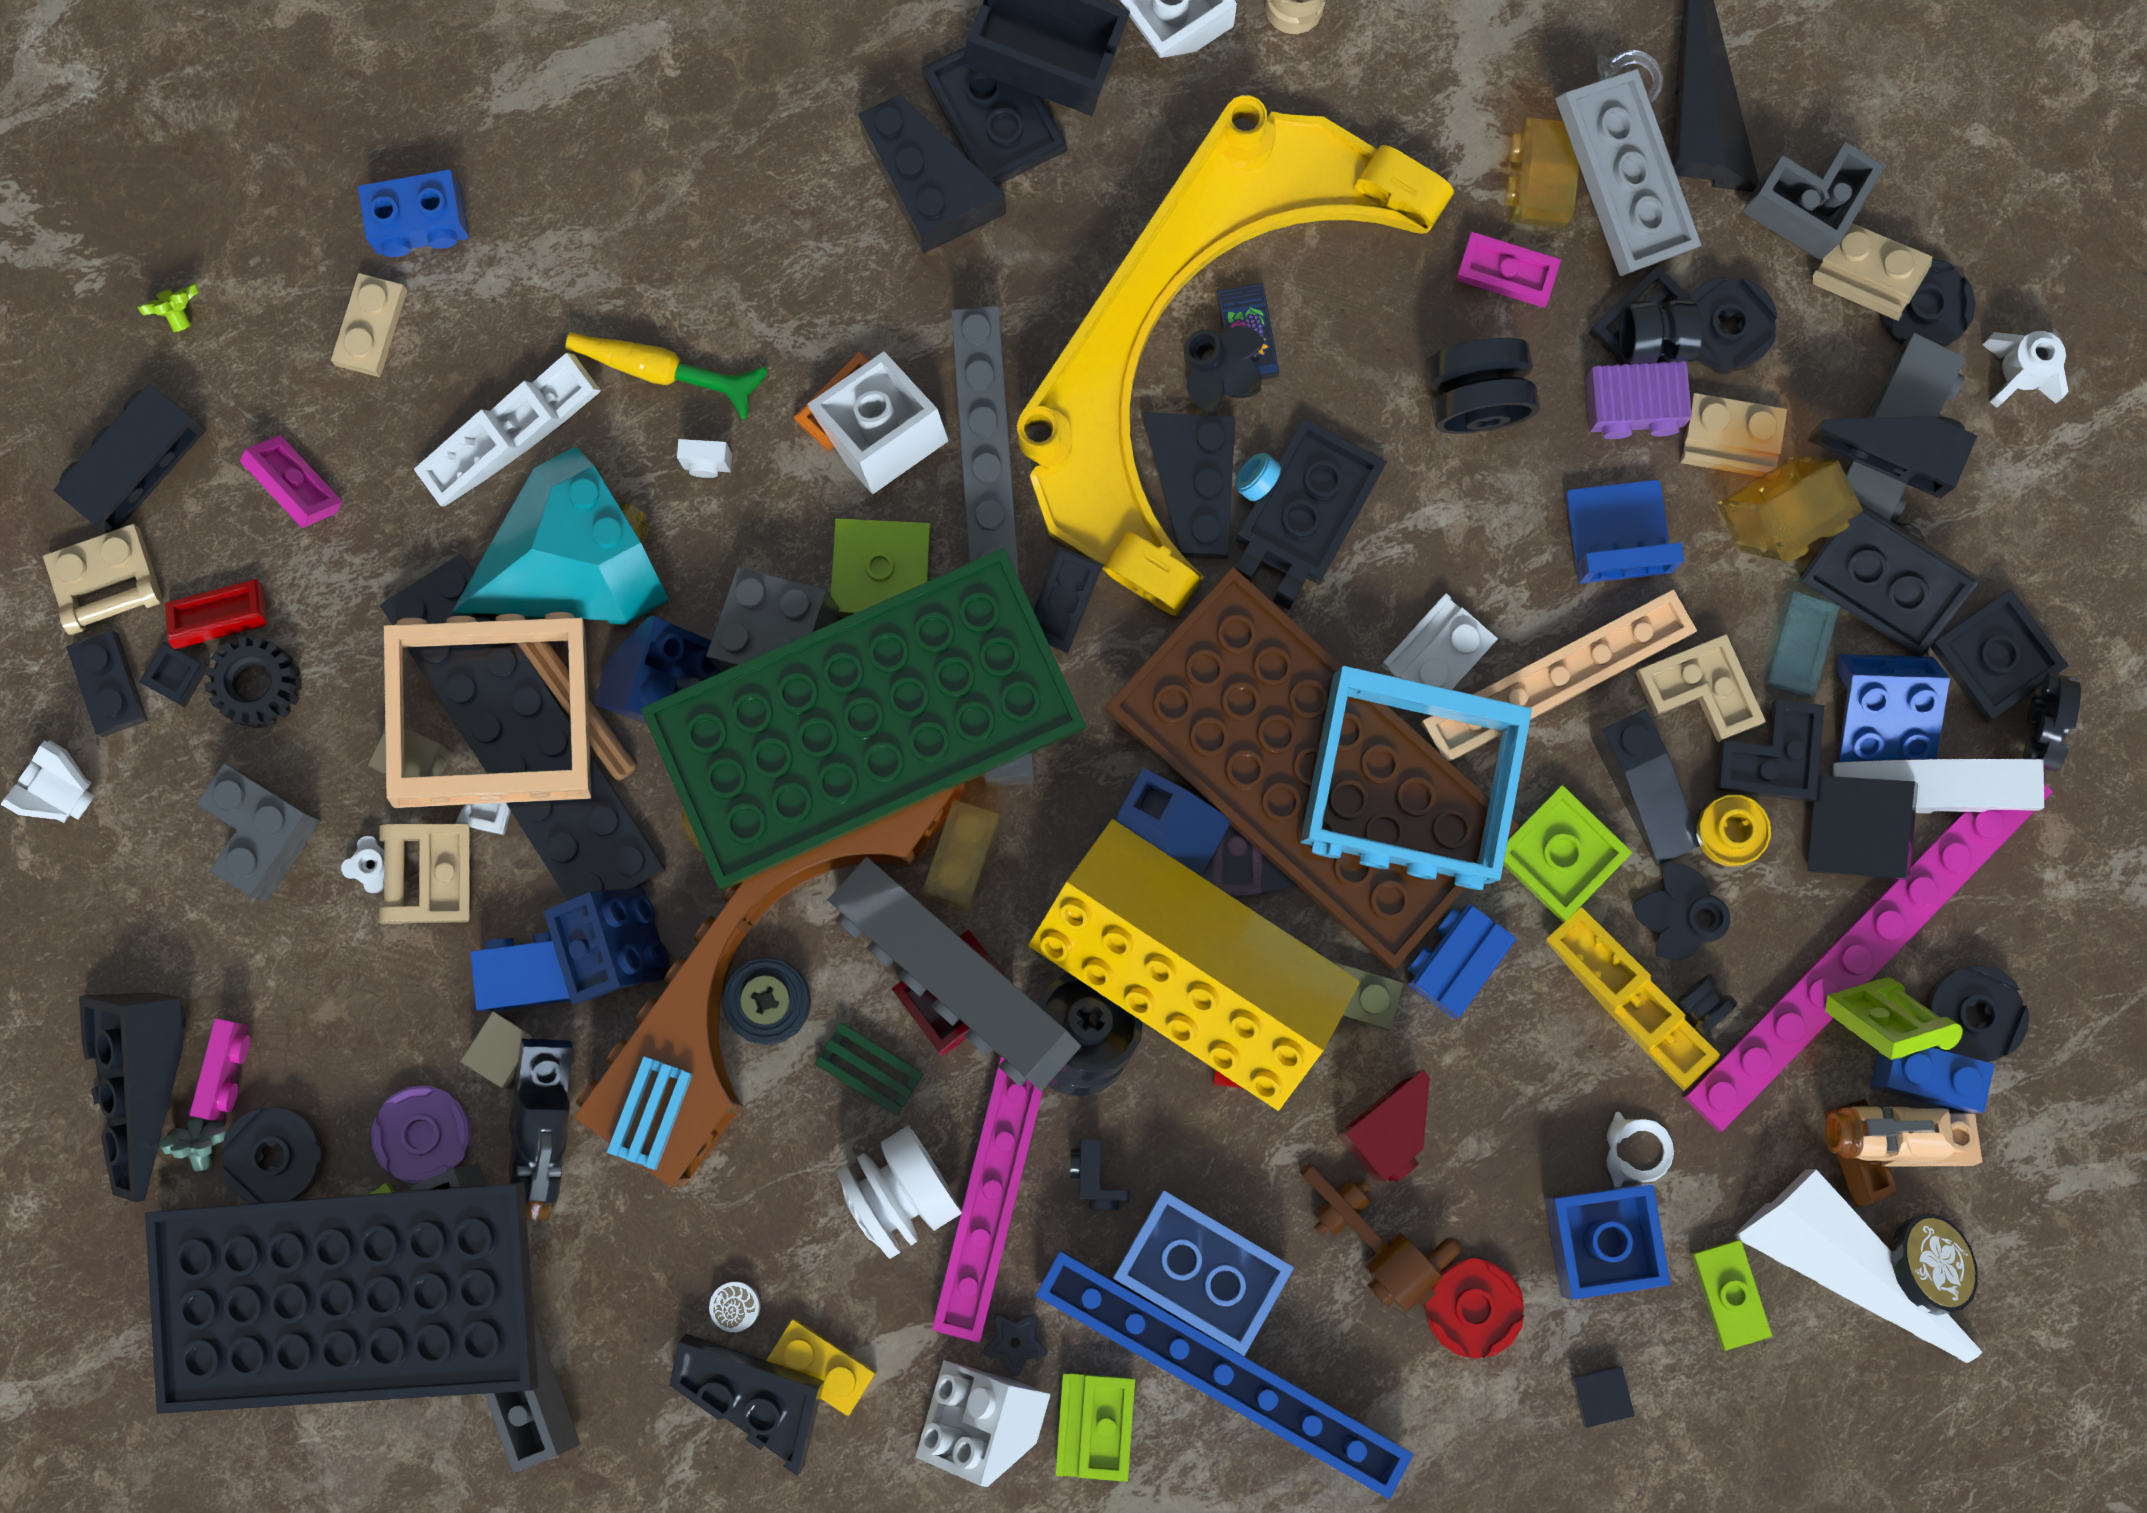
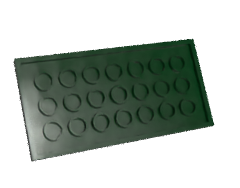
M1005 548L640 708L720 891L726 890L1086 729V724Z

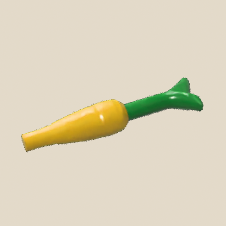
M569 332L565 345L566 350L586 355L611 368L653 384L669 385L678 380L722 392L732 401L741 420H745L749 413L748 396L761 384L767 375L766 366L746 373L725 375L682 363L675 352L663 347L617 339L588 337Z

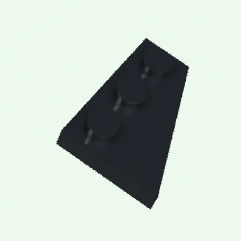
M1141 412V419L1151 447L1152 458L1160 479L1178 550L1184 557L1227 559L1229 553L1235 417Z
M685 1334L678 1342L669 1386L717 1420L726 1418L748 1434L746 1440L761 1450L764 1446L785 1460L786 1462L783 1466L796 1476L803 1470L824 1380Z

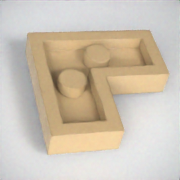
M1727 634L1641 668L1635 673L1654 716L1698 699L1717 742L1766 722Z

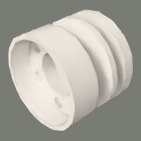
M909 1125L881 1142L882 1151L888 1163L880 1169L865 1153L857 1157L867 1177L861 1181L848 1164L836 1170L842 1184L844 1200L853 1217L867 1238L879 1246L889 1259L901 1252L899 1244L892 1233L895 1229H899L910 1245L918 1242L917 1233L911 1221L917 1215H920L927 1225L935 1231L963 1213L940 1171Z

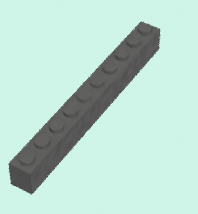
M999 306L951 310L969 563L1005 548L1019 578ZM1032 753L985 773L987 787L1035 783Z

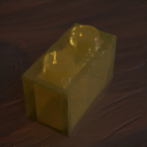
M1527 117L1521 132L1513 133L1510 144L1509 161L1517 162L1515 178H1508L1505 191V205L1512 206L1510 223L1566 229L1575 210L1579 170L1578 160L1563 121Z
M953 799L922 891L926 898L969 912L972 911L1001 823L1000 814Z

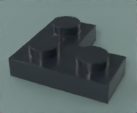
M1778 699L1773 701L1768 746L1726 740L1720 743L1716 790L1804 802L1815 801L1817 798L1825 705Z

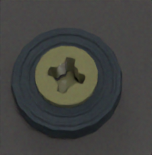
M770 957L750 960L736 969L726 983L722 1000L725 1018L734 1032L749 1042L763 1045L785 1042L797 1034L808 1019L811 1006L809 986L800 971L784 960Z

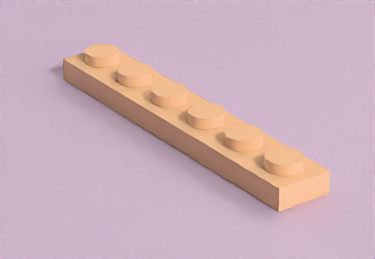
M1673 589L1473 695L1532 708L1531 720L1697 632V629ZM1431 716L1421 722V726L1432 746L1449 762L1502 735V731L1437 716Z

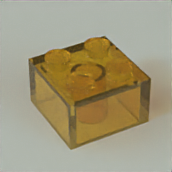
M1803 456L1792 457L1717 503L1741 553L1781 560L1783 562L1795 560L1809 551L1808 545L1822 536L1831 537L1844 531L1850 525L1848 520L1863 512L1838 460Z

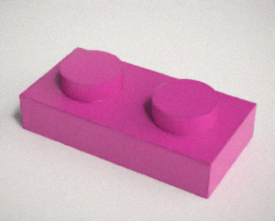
M1471 232L1455 281L1545 308L1550 298L1561 259Z
M281 435L246 448L240 459L242 465L301 528L337 514L343 502Z
M215 1018L190 1116L208 1120H224L226 1112H230L233 1109L238 1095V1085L234 1083L238 1065L244 1063L250 1049V1036L246 1035L249 1025Z

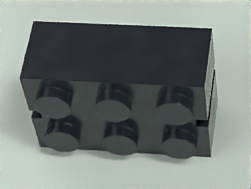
M983 0V4L979 8L967 38L962 66L1093 116L1121 42L1130 11L1103 0Z

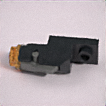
M521 1038L509 1123V1131L512 1138L509 1183L524 1182L527 1220L547 1218L559 1199L570 1111L567 1089L573 1054L571 1040Z

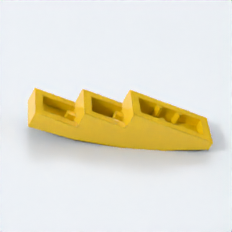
M1582 907L1546 939L1550 947L1607 1012L1683 1091L1719 1059L1720 1054L1685 1020L1686 1015L1651 981V975Z

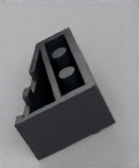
M899 94L858 114L862 136L923 254L1006 214L1005 194L903 96Z

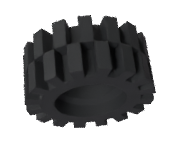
M246 636L237 638L238 644L236 645L230 641L225 643L222 647L226 652L222 655L215 652L210 658L216 662L214 668L206 667L205 675L211 678V682L204 683L205 691L212 694V697L209 698L212 706L220 710L219 713L241 725L245 726L247 724L253 728H261V723L269 726L276 724L275 718L279 715L286 718L291 713L286 709L290 703L296 705L299 697L294 695L295 689L302 690V681L296 678V675L301 673L298 666L292 663L293 658L272 642H267L259 637H254V640H250ZM262 665L270 674V686L267 692L258 699H243L238 693L236 685L239 674L248 666Z

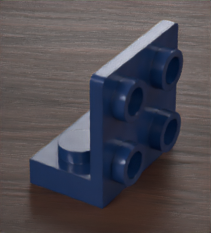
M642 887L591 891L543 911L572 1005L590 1001L620 988L663 982L670 970L668 966V952L660 941L655 925L654 907Z

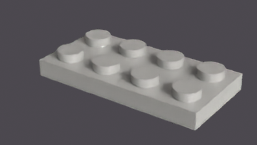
M1638 69L1566 92L1555 98L1619 276L1621 277L1702 246Z

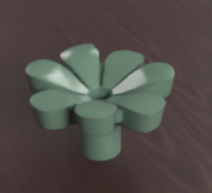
M194 1117L187 1122L188 1130L175 1128L167 1133V1137L160 1140L159 1145L164 1154L172 1153L174 1158L189 1156L193 1170L203 1171L212 1166L210 1157L212 1153L211 1147L224 1141L226 1128L222 1120H214L205 1126L203 1118Z

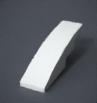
M566 352L535 381H523L490 411L481 409L415 467L414 470L439 505L445 507L525 453L600 393L601 390L577 357Z
M1928 759L1832 763V776L1915 781L1918 783L1916 813H1932L1933 811L1985 812L1987 810L2039 811L2044 808L2043 760Z

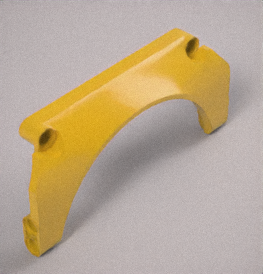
M1241 95L1234 98L1226 106L1019 417L1017 422L1019 447L1028 458L1040 464L1031 472L1030 481L1049 536L1073 552L1103 563L1102 570L1115 581L1164 612L1178 617L1204 576L1184 558L1167 537L1154 516L1139 480L1130 438L1132 386L1148 337L1161 314L1176 294L1214 259L1242 242L1272 230L1315 221L1352 220L1378 223L1413 233H1428L1453 196L1454 189L1443 177L1399 150L1387 145H1381L1376 149L1324 116L1290 115L1271 111L1267 117V110L1258 98L1250 95ZM1240 118H1246L1251 120L1256 127L1249 131H1243L1238 129L1233 122ZM1041 424L1047 426L1052 432L1051 436L1042 442H1035L1026 435L1030 427Z

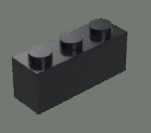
M148 383L143 390L133 393L127 399L123 412L111 426L104 427L95 435L92 440V447L80 461L70 464L60 476V483L53 491L105 533L120 529L207 430Z

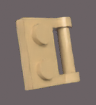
M135 524L43 556L60 608V621L70 636L85 631L88 624L141 605L150 608L163 602L141 530ZM134 578L137 580V587L81 607L79 606L77 598Z
M469 824L380 825L379 841L384 842V907L379 908V923L469 922ZM419 841V906L404 907V842Z

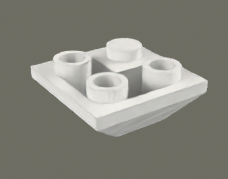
M943 1360L915 1457L979 1486L988 1487L1037 1443L1050 1394L1016 1380Z

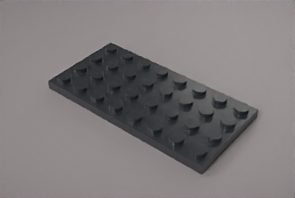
M524 1182L173 1209L145 1213L157 1414L520 1392L539 1388Z

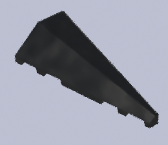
M1684 0L1675 95H1678L1672 155L1673 168L1676 176L1713 180L1712 187L1753 192L1759 180L1714 0Z

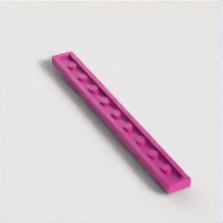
M2044 783L2045 801L2053 791ZM1987 810L1985 812H1961L1911 863L1910 879H1895L1699 1079L1683 1098L1717 1132H1723L1833 1019L1832 1016L1825 1012L1827 995L1868 983L2034 811Z

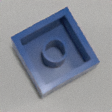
M1636 1184L1544 1198L1561 1297L1574 1300L1671 1285L1653 1184Z

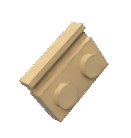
M1852 223L1840 244L1823 258L1818 271L1816 270L1813 274V285L1899 321L1907 303L1909 304L1931 267L1932 256Z
M1694 393L1690 397L1692 418L1685 427L1684 449L1680 463L1774 479L1778 475L1779 468L1777 466L1782 449L1787 409Z

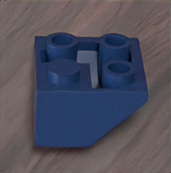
M649 616L608 658L593 704L627 718L646 723L640 708L721 673L707 657L711 640L658 617Z
M1142 768L1116 819L1118 823L1201 877H1203L1231 823L1224 814L1186 789L1145 768Z

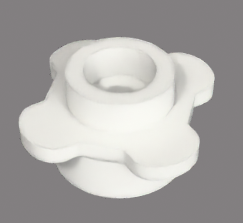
M364 836L358 840V849L351 859H346L342 863L341 870L346 878H355L363 883L364 889L367 892L378 893L384 888V849L378 846V842L374 837ZM370 860L375 862V866L372 869L367 868V862Z

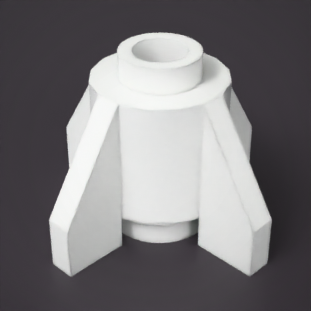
M2053 328L2049 332L2034 331L2026 336L1994 332L1986 339L1982 345L1998 358L2002 359L2004 357L2002 363L2003 374L2008 381L1992 398L1991 404L1996 408L1999 407L2017 388L2022 390L2038 388L2055 403L2064 398L2069 392L2064 370L2066 352L2060 340L2061 334Z
M44 740L18 782L4 798L1 805L18 815L57 819L65 823L70 815L79 820L95 795L87 791L92 782L85 778L68 751L51 740L48 742Z

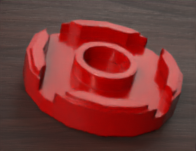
M1475 1258L1454 1261L1439 1272L1442 1279L1432 1288L1436 1295L1424 1306L1428 1327L1437 1341L1456 1355L1475 1359L1495 1356L1512 1345L1522 1329L1524 1320L1522 1291L1512 1275L1494 1262Z

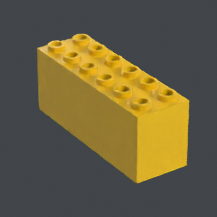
M1114 819L1110 821L1067 880L1028 945L1277 1111L1281 1109L1324 1051L1361 982Z

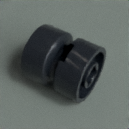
M1653 301L1627 302L1623 305L1619 320V347L1624 363L1628 365L1655 363L1659 356L1666 363L1673 361L1693 362L1697 359L1702 340V323L1699 307L1695 301H1666L1662 304L1661 308Z

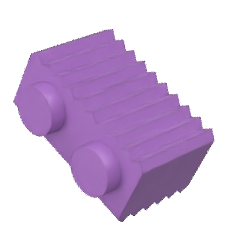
M1685 361L1662 362L1659 364L1595 366L1591 368L1585 378L1590 433L1603 432V437L1606 439L1626 438L1632 435V430L1650 429L1652 436H1670L1677 434L1679 428L1684 427L1692 418L1687 362Z

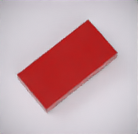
M258 578L166 602L165 615L168 642L173 649H178L267 625L264 588Z

